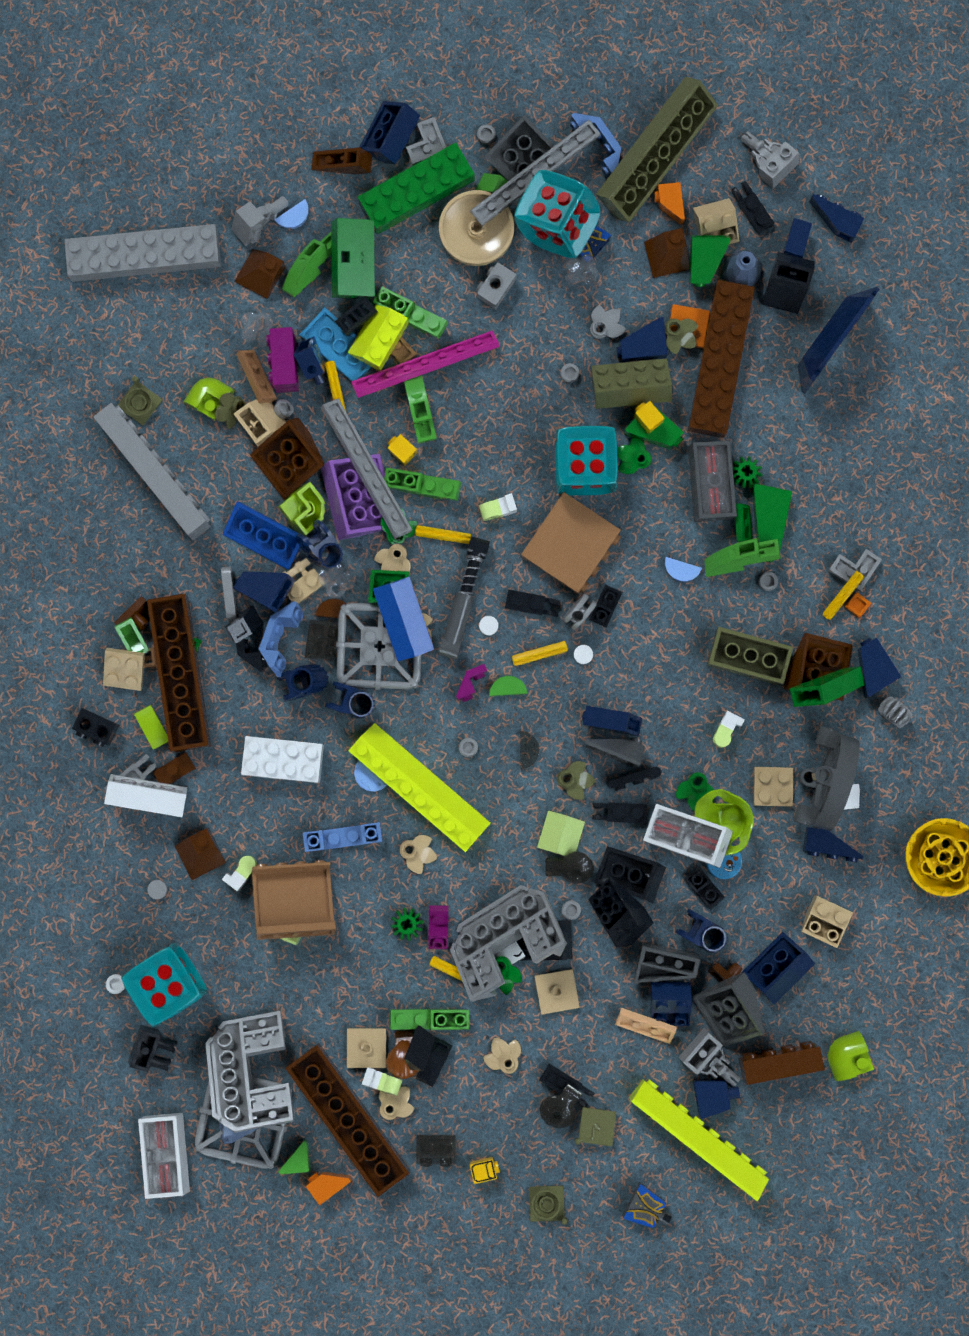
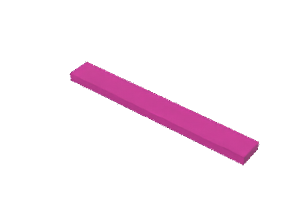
M489 331L351 381L357 398L500 347L494 332Z

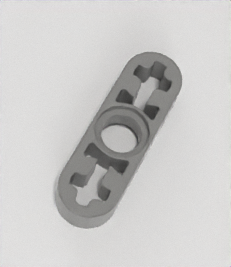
M221 567L226 618L228 622H233L238 617L236 598L233 595L235 589L232 567Z

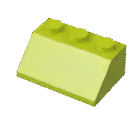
M376 304L375 308L378 312L363 325L348 354L381 371L409 322L407 317L397 311Z

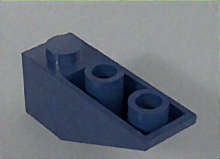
M813 194L809 202L834 235L852 243L864 220L861 214L856 211L846 210L843 205L832 203L823 195Z
M806 827L803 851H808L807 855L819 857V853L827 854L826 858L837 860L838 856L846 857V861L857 862L858 859H863L864 856L830 831Z

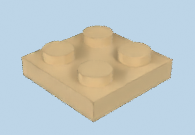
M106 648L103 686L141 691L143 687L145 653Z
M754 767L753 806H793V768Z

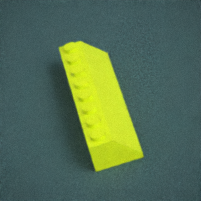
M374 723L348 750L463 851L466 852L491 824L377 724Z
M642 1079L629 1096L630 1101L744 1192L758 1201L769 1181L768 1177L765 1176L767 1172L759 1165L756 1168L751 1165V1159L744 1153H741V1155L734 1151L736 1147L727 1140L725 1143L719 1139L720 1135L711 1128L708 1131L703 1127L705 1123L697 1116L694 1118L687 1114L689 1110L682 1104L678 1106L672 1102L674 1098L665 1091L663 1094L657 1090L658 1086L649 1079L646 1082Z

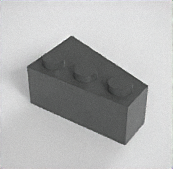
M642 942L633 978L634 984L696 978L700 962L699 954Z

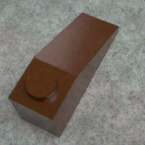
M361 147L314 151L311 170L354 175L371 173L372 154Z

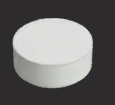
M492 616L483 617L479 623L480 631L488 636L495 634L498 630L497 620Z
M580 645L574 651V659L579 664H587L593 658V651L587 645Z
M114 974L107 979L106 988L110 993L118 994L125 989L121 975Z

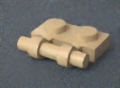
M307 558L301 562H296L295 566L289 571L283 572L291 577L299 572L303 575L294 582L287 594L291 602L294 601L298 604L325 585V582L314 568L309 572L306 571L305 568L311 564Z

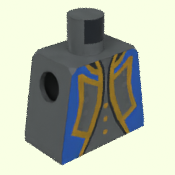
M639 1182L623 1213V1218L654 1228L657 1221L668 1225L673 1214L663 1210L666 1205L664 1199Z

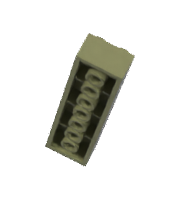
M685 77L595 194L616 219L628 223L632 220L718 107L717 102L700 80Z

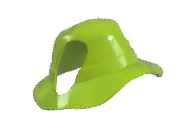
M723 789L710 791L698 800L695 806V817L733 831L725 856L743 850L748 844L754 824L753 812L748 803L739 796ZM720 796L724 802H728V804H716L713 803L712 800L715 797ZM739 837V845L731 846L733 841Z

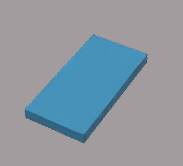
M324 307L299 334L300 337L306 340L314 336L322 356L327 361H335L336 369L350 381L364 377L372 367L348 354L357 335L347 336L336 324L335 321L338 318Z

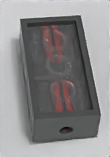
M730 441L693 442L688 446L694 522L732 520L737 516Z

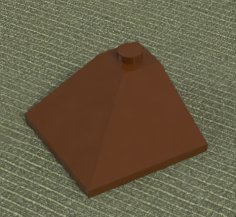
M299 418L288 420L250 454L284 500L325 465L310 432Z
M804 633L787 669L784 690L790 691L791 687L843 668H849L852 644ZM844 695L835 700L843 701Z

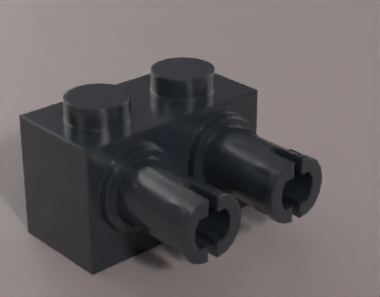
M140 1025L128 1059L129 1067L149 1072L151 1066L168 1071L171 1059L157 1056L155 1052L157 1048L174 1053L177 1041L161 1037L158 1029Z

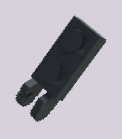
M744 181L741 185L748 195L743 199L736 187L731 189L738 201L739 207L759 235L773 226L774 221L756 194L752 192L751 187Z
M508 589L505 609L540 616L543 614L558 617V612L543 609L544 603L557 606L560 605V600Z
M652 767L608 781L609 789L614 788L615 791L626 788L625 784L632 782L634 786L643 783V778L656 779L660 777L662 770L659 767Z
M593 803V807L597 809L608 808V815L595 814L592 815V819L607 820V822L646 824L647 804Z
M548 1063L539 1078V1081L584 1107H587L588 1103L586 1100L576 1096L579 1089L588 1096L593 1097L595 1094L583 1086L581 1082Z

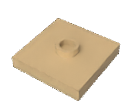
M573 969L535 975L541 1015L580 1008Z
M347 1028V1068H386V1028Z

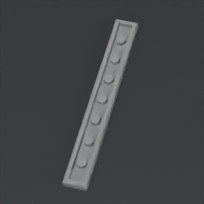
M590 120L586 121L470 210V213L481 227L523 196L530 181L539 170L554 172L600 137L601 134Z
M335 399L323 404L321 409L393 537L397 539L412 531L411 526L340 400Z

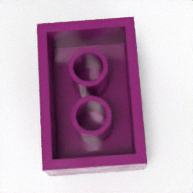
M292 327L269 329L270 335H266L267 346H269V351H271V353H268V365L272 369V372H269V383L276 393L299 392L298 364L294 356L296 348L294 330Z

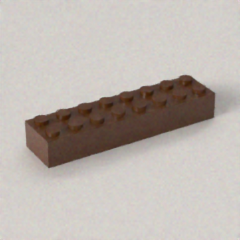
M717 280L687 430L689 432L725 438L727 435L755 289L753 286Z
M186 594L148 599L147 604L169 750L175 753L211 747L189 598Z
M320 1043L316 1044L285 1068L377 1197L410 1174L407 1164Z

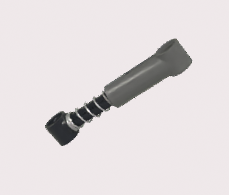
M473 536L470 539L467 550L469 557L467 560L468 565L465 568L466 573L462 577L464 580L460 585L461 590L458 593L456 592L449 620L438 653L440 656L454 660L458 658L474 597L471 596L473 594V586H475V579L478 577L479 565L486 559L490 541Z

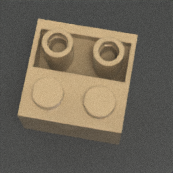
M729 198L693 208L698 235H729L731 237L729 244L740 242L736 209Z
M257 399L247 403L234 413L238 422L257 447L286 423L284 419L275 414L272 402L258 403Z
M814 896L805 915L801 932L838 948L853 912L819 896Z

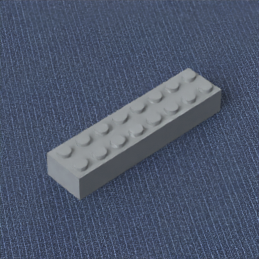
M215 224L65 239L67 275L72 282L221 267L219 236Z
M110 403L93 416L193 541L211 527L208 524L210 521L209 517L201 508L199 510L196 509L199 506L190 494H184L187 490L178 479L173 480L175 475L166 464L161 465L164 461L154 449L152 451L149 450L152 446L142 434L138 436L140 431L131 420L126 421L128 416L119 405L115 407Z

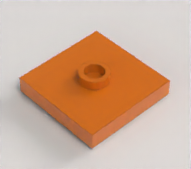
M673 304L670 319H678L680 321L692 319L698 324V328L692 333L696 339V348L703 349L710 311ZM672 325L670 327L671 331L676 332L677 326Z

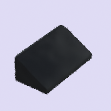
M421 1026L416 1027L404 1058L410 1070H424L436 1040L432 1034Z

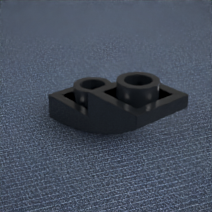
M605 584L589 620L607 628L623 592Z
M697 867L684 879L710 911L725 898L700 867Z

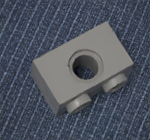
M498 262L495 267H490L486 274L488 276L485 282L481 281L476 289L477 298L495 310L517 278V274ZM492 282H498L500 284V287L497 289H493L490 286V284Z

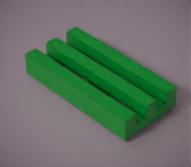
M741 503L736 504L737 542L751 540L750 506Z

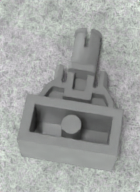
M749 131L741 138V141L753 150L751 157L756 160L759 177L772 189L799 164V152L787 142L780 144L770 142L767 139L759 141Z
M281 196L273 203H264L263 206L258 208L251 202H248L236 210L231 230L245 246L257 242L261 237V230L270 220H275L277 213L288 207V201L285 197Z
M705 1028L701 1030L679 1056L680 1060L697 1075L699 1073L710 1074L716 1079L718 1076L712 1071L714 1070L732 1087L736 1083L730 1077L737 1082L740 1081V1076L735 1074L721 1061L723 1060L727 1064L730 1063L724 1055L723 1045Z

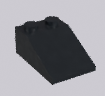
M607 846L594 883L603 885L608 878L612 877L633 897L653 904L666 867L658 862Z

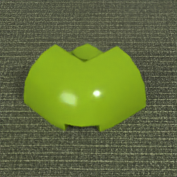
M203 378L193 385L183 403L215 421V412L221 405L220 397L225 393L233 394L235 389L220 380Z
M311 482L304 484L289 495L290 497L278 506L288 519L287 523L297 533L304 536L314 529L312 525L315 520L322 521L324 519L325 502Z
M859 1031L839 1037L834 1040L827 1054L828 1062L835 1081L857 1077V1075L874 1070L868 1053V1047Z

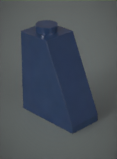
M794 218L783 253L803 258L812 223Z
M664 317L656 319L620 340L619 347H616L617 358H621V363L667 358Z
M243 572L236 580L234 589L276 613L296 580L286 573Z
M871 638L866 639L860 643L862 647L857 649L865 683L863 686L865 698L872 696L901 678L900 673L877 638L873 640Z
M586 706V710L582 715L583 725L639 737L642 718L629 712Z

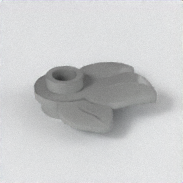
M598 305L592 311L591 318L593 323L591 324L590 332L593 337L597 339H602L606 336L617 338L625 332L626 328L618 324L620 309H611L605 312L602 306ZM602 327L603 331L599 333L596 331V328Z

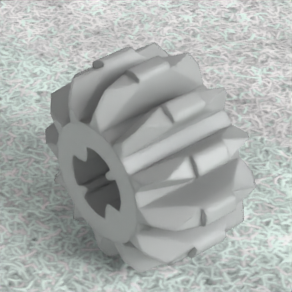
M887 697L878 708L879 713L884 719L898 728L904 727L912 717L910 710L893 697Z

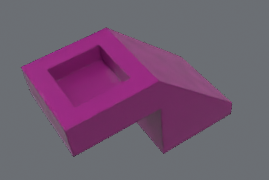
M485 664L466 671L456 695L458 701L462 699V702L473 699L472 695L476 693L470 679L474 678L476 681L484 678V673H487Z
M429 905V949H448L449 906Z

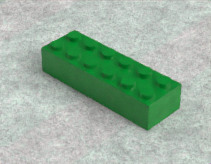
M455 142L359 195L358 202L367 219L374 220V231L378 235L474 182L475 174Z

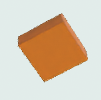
M855 592L844 607L860 619L872 603L858 592Z

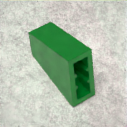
M691 235L689 281L695 287H705V284H710L730 243L731 237L729 235Z
M659 409L657 410L665 419L651 433L648 434L636 419L624 430L626 436L638 438L644 442L671 449L673 446L677 447L683 441L682 436L684 433Z

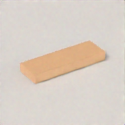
M621 1008L615 1025L668 1044L671 1043L677 1029L676 1026L656 1021V1019Z

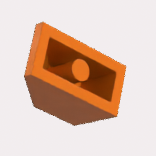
M681 182L658 184L657 191H654L655 203L658 202L659 209L678 224H683L685 216Z
M316 1172L307 1179L309 1182L306 1188L320 1206L349 1184L352 1178L349 1175L322 1172L318 1175Z

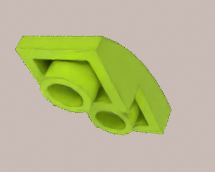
M151 705L134 713L153 750L168 742L167 734Z

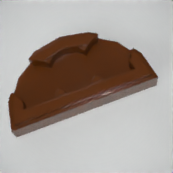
M328 599L320 604L315 616L339 619L340 607L343 604L346 605V603L339 599ZM346 615V619L352 620L348 615Z

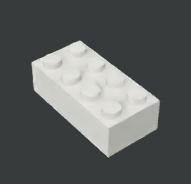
M245 736L241 775L320 783L324 745Z

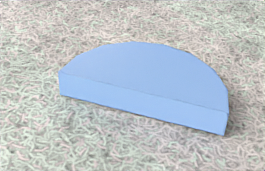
M306 199L280 215L274 221L284 228L295 229L302 226L307 220L309 210Z
M665 557L666 570L670 577L676 581L687 582L693 580L702 570L701 567Z
M358 760L355 765L354 775L356 782L361 788L375 792L387 786L384 781Z

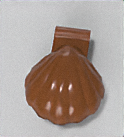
M413 1030L396 1031V1046L387 1055L386 1065L389 1073L394 1077L407 1079L419 1072L410 1070L404 1059L413 1038Z

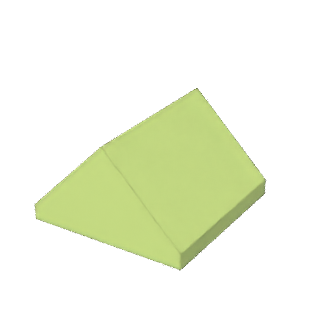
M548 811L537 848L574 859L585 822Z

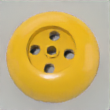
M948 818L934 819L918 827L911 835L906 846L905 863L910 877L921 889L937 896H954L969 889V827L966 824ZM943 840L949 842L948 848L942 847ZM927 850L932 851L933 855L931 858L925 856ZM940 854H944L945 859L943 861L939 859V857H941ZM955 856L959 858V864L957 865L952 863ZM938 866L942 867L943 873L941 875L936 874V868Z

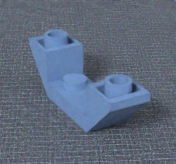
M573 113L570 120L572 130L575 131L586 121L590 120L601 134L597 139L601 138L604 142L603 147L608 154H612L603 160V168H601L603 174L608 178L619 164L621 146L600 117Z
M294 601L270 616L259 647L261 654L277 677H281L286 667L285 658L280 651H277L280 637L284 633V627L298 628L303 618V610Z
M380 822L304 832L303 840L305 852L382 842Z

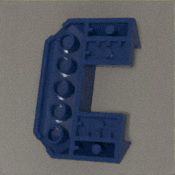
M878 287L847 296L797 366L801 390L804 394L880 290Z

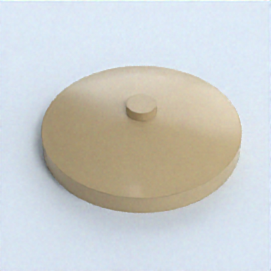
M482 190L463 192L451 199L441 213L439 235L442 245L451 257L463 264L471 266L490 264L501 258L512 243L514 219L509 207L482 227L470 213V210L492 194L490 192Z

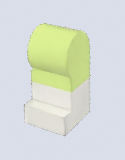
M512 493L479 505L483 521L497 519L517 512Z
M726 711L713 736V743L719 748L728 746L731 742V734L735 726L741 727L745 719Z
M252 856L242 857L235 872L232 875L227 873L222 880L236 891H240L252 875V867L257 865L256 859Z
M368 1067L362 1085L395 1096L398 1095L402 1080Z

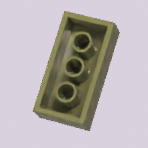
M667 358L591 366V380L596 409L640 405L643 402L646 404L649 401L652 403L672 402V383Z
M718 627L715 631L706 666L781 686L785 681L793 647Z

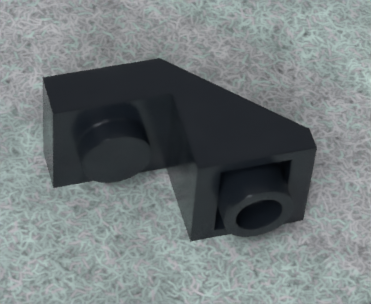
M254 605L237 614L238 619L225 626L235 644L251 635L262 623Z
M244 638L236 643L237 655L258 671L265 672L264 667H267V662L261 652L247 653L250 650L248 639Z
M436 1037L424 1070L419 1071L416 1076L417 1080L431 1087L434 1086L453 1046Z

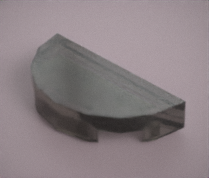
M520 731L521 769H525L535 763L540 749L534 736L528 732Z

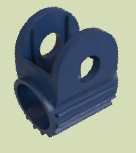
M317 519L312 525L317 533L310 539L299 533L295 536L296 540L307 554V558L311 560V563L325 569L336 568L338 564L340 565L341 560H343V549L336 543V539L330 530ZM328 547V557L323 561L322 553Z
M313 664L299 666L294 670L283 672L281 677H277V680L286 679L289 694L283 695L284 702L323 691L327 687V683H329L328 671H325L324 667ZM300 676L303 689L299 690L295 687L293 678Z
M333 681L332 685L335 686V689L344 691L345 694L341 705L330 702L325 704L326 708L342 714H351V717H356V719L370 716V713L373 712V707H375L373 703L375 700L372 699V695L368 694L369 692L359 691L354 687ZM355 695H363L369 701V709L363 715H358L351 709V700Z
M688 909L687 915L695 919L694 924L688 933L680 928L679 930L676 929L675 933L707 952H720V949L724 948V945L727 944L726 939L728 938L726 937V932L723 931V927ZM715 928L717 939L712 945L706 946L704 935L708 930Z

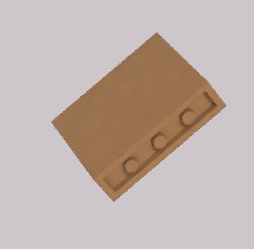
M563 492L522 552L521 558L531 562L578 595L580 591L584 593L589 586L587 581L590 576L595 577L599 571L598 564L600 561L605 562L611 552L608 550L611 545L616 546L621 536L619 533L621 530Z
M318 860L314 863L299 861L289 865L287 863H277L273 866L258 864L256 867H252L256 940L335 935L336 925L333 914L330 862H325L324 860Z

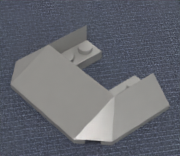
M520 885L461 922L456 931L459 932L456 942L452 943L450 951L469 999L473 1002L496 996L495 989L505 984L494 956L498 952L523 938L532 961L539 963L552 954L561 956L567 942L546 893Z
M281 1011L223 1021L214 1036L210 1037L205 1043L212 1117L234 1133L294 1121L295 1109L292 1104L289 1083L254 1090L252 1084L250 1056L286 1049L284 1038L286 1033Z

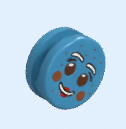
M740 852L726 855L720 868L707 863L705 865L712 876L718 879H729L740 871L742 857Z

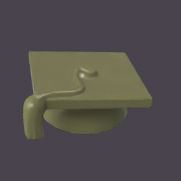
M134 376L132 377L134 384L118 405L124 413L144 426L163 399L139 382V378Z
M582 1107L579 1138H574L575 1144L579 1145L582 1142L612 1146L616 1111Z
M563 1185L529 1187L530 1222L562 1221L564 1225L568 1223V1218L565 1217Z

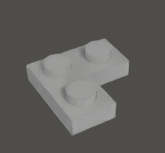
M435 117L417 123L423 141L406 147L413 166L446 148Z
M867 549L864 550L856 564L839 554L828 571L846 583L855 571H859L864 575L863 580L856 587V590L860 592L882 559Z

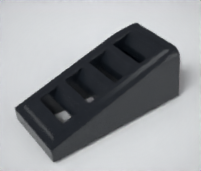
M364 297L335 322L347 336H351L378 311L367 297ZM363 305L370 311L368 314L362 308ZM357 310L364 316L363 318H360L356 313ZM352 315L357 320L356 323L350 318ZM346 320L351 325L350 328L344 323Z

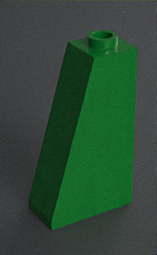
M756 483L753 485L752 498L755 532L758 542L778 539L781 549L792 491Z
M861 666L843 668L791 687L790 693L794 707L825 705L864 686Z

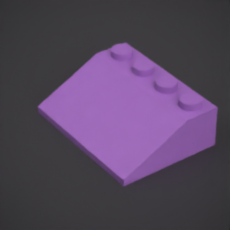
M380 454L371 455L384 478L385 472ZM350 458L330 460L325 463L321 468L338 540L383 531L381 527L382 515Z

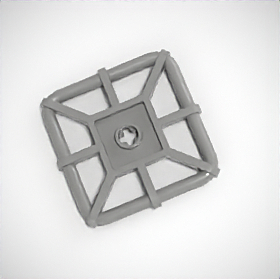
M343 604L339 612L338 642H336L338 682L351 687L375 688V690H381V688L416 689L419 686L418 683L421 677V655L414 657L412 678L397 661L387 629L383 627V617L378 604ZM352 611L378 612V627L365 626ZM346 615L361 629V643L345 642ZM378 641H382V644L385 645L381 652L374 647L375 644H378ZM345 647L360 648V662L344 675ZM362 665H376V681L352 680L348 678ZM382 666H395L408 682L381 681Z
M252 1075L253 1088L254 1085L269 1087L282 1084L256 1078V1075ZM208 1081L203 1106L200 1107L199 1111L201 1115L195 1136L196 1147H194L196 1152L199 1151L206 1156L228 1160L232 1164L240 1163L262 1169L274 1168L279 1158L284 1132H287L288 1127L286 1123L264 1127L277 1130L271 1157H269L259 1140L261 1128L236 1140L233 1153L206 1147L221 1137L223 1134L221 1130L202 1142L208 1115H212ZM241 1140L254 1143L264 1161L238 1155Z

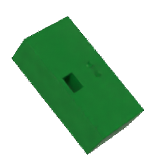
M336 218L331 221L332 298L363 299L367 297V299L375 296L374 220Z

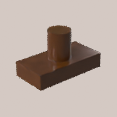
M141 596L114 623L118 625L132 618L135 625L140 630H144L149 625V622L142 616L148 610L147 600Z
M187 752L156 769L153 773L159 783L172 784L194 771L196 767Z
M718 962L708 970L719 982L738 975L743 971L742 967L737 963H733L726 971Z

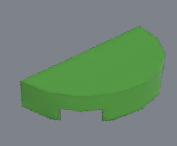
M504 676L493 683L489 696L528 693L526 686L520 679L514 676Z

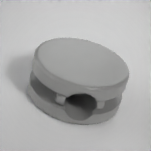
M583 594L562 619L565 623L571 620L573 623L570 628L576 630L586 620L597 605L592 600L587 606H584V603L589 598L587 594Z

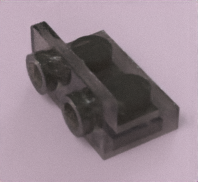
M309 620L304 658L333 662L336 655L338 624L330 621Z
M417 1135V1164L423 1167H430L432 1164L450 1167L452 1164H456V1135Z

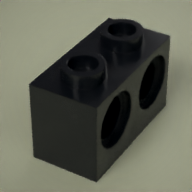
M81 708L72 729L77 731L75 735L84 739L87 736L93 738V743L103 747L104 744L110 746L119 724ZM88 719L91 725L89 729L84 730L82 723ZM106 727L108 734L106 737L101 738L99 732L102 728Z

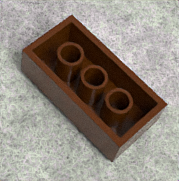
M804 1041L800 1042V1046L797 1047L789 1044L780 1046L781 1050H773V1048L763 1049L761 1054L754 1052L743 1053V1057L738 1058L742 1080L745 1084L750 1085L824 1071L821 1048L814 1042Z

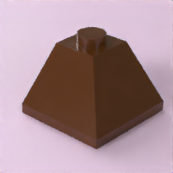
M683 228L663 232L644 242L653 278L690 270Z
M252 249L234 282L268 299L285 269L284 261L267 252Z
M205 828L175 845L191 880L226 863L209 828Z

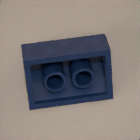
M383 101L360 147L379 161L387 164H396L400 159L401 152L409 141L413 129L417 125L420 115L406 103Z
M782 932L742 973L745 972L752 984L769 1001L775 1004L815 963L800 946Z

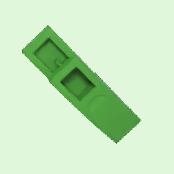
M331 232L321 241L313 239L304 248L288 272L282 287L283 292L295 297L321 273L318 267L331 256Z
M381 287L373 300V304L391 308L407 317L408 325L438 339L448 325L447 320L415 305L413 301L387 288Z
M422 375L404 381L418 444L437 440Z
M386 468L384 480L390 489L441 500L443 498L458 501L462 483L458 480L427 476L422 473Z
M755 538L733 544L715 552L704 560L706 577L742 571L745 565L781 559L778 539L758 542V539Z
M390 1009L389 1029H416L417 1026L430 1030L469 1029V1009Z

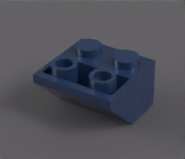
M651 982V1018L673 1026H690L692 1005L690 982Z

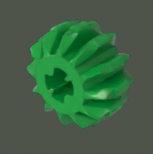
M748 456L746 461L744 457H740V462L734 461L733 473L735 474H733V479L737 478L734 483L735 485L741 482V488L744 489L746 483L749 488L753 487V483H759L758 478H761L763 474L758 472L762 469V466H755L758 463L757 459L752 463L751 456ZM745 468L748 469V476H744L745 472H742Z
M403 908V916L400 911H396L399 919L392 917L391 920L397 922V924H392L391 928H398L393 933L394 935H397L399 932L402 933L400 940H403L405 934H407V940L410 941L411 933L415 938L418 937L415 929L420 932L423 930L417 924H423L424 922L423 920L416 921L421 916L420 913L412 916L414 913L413 908L409 914H407V908ZM410 919L412 928L408 927L406 930L403 928L402 921Z

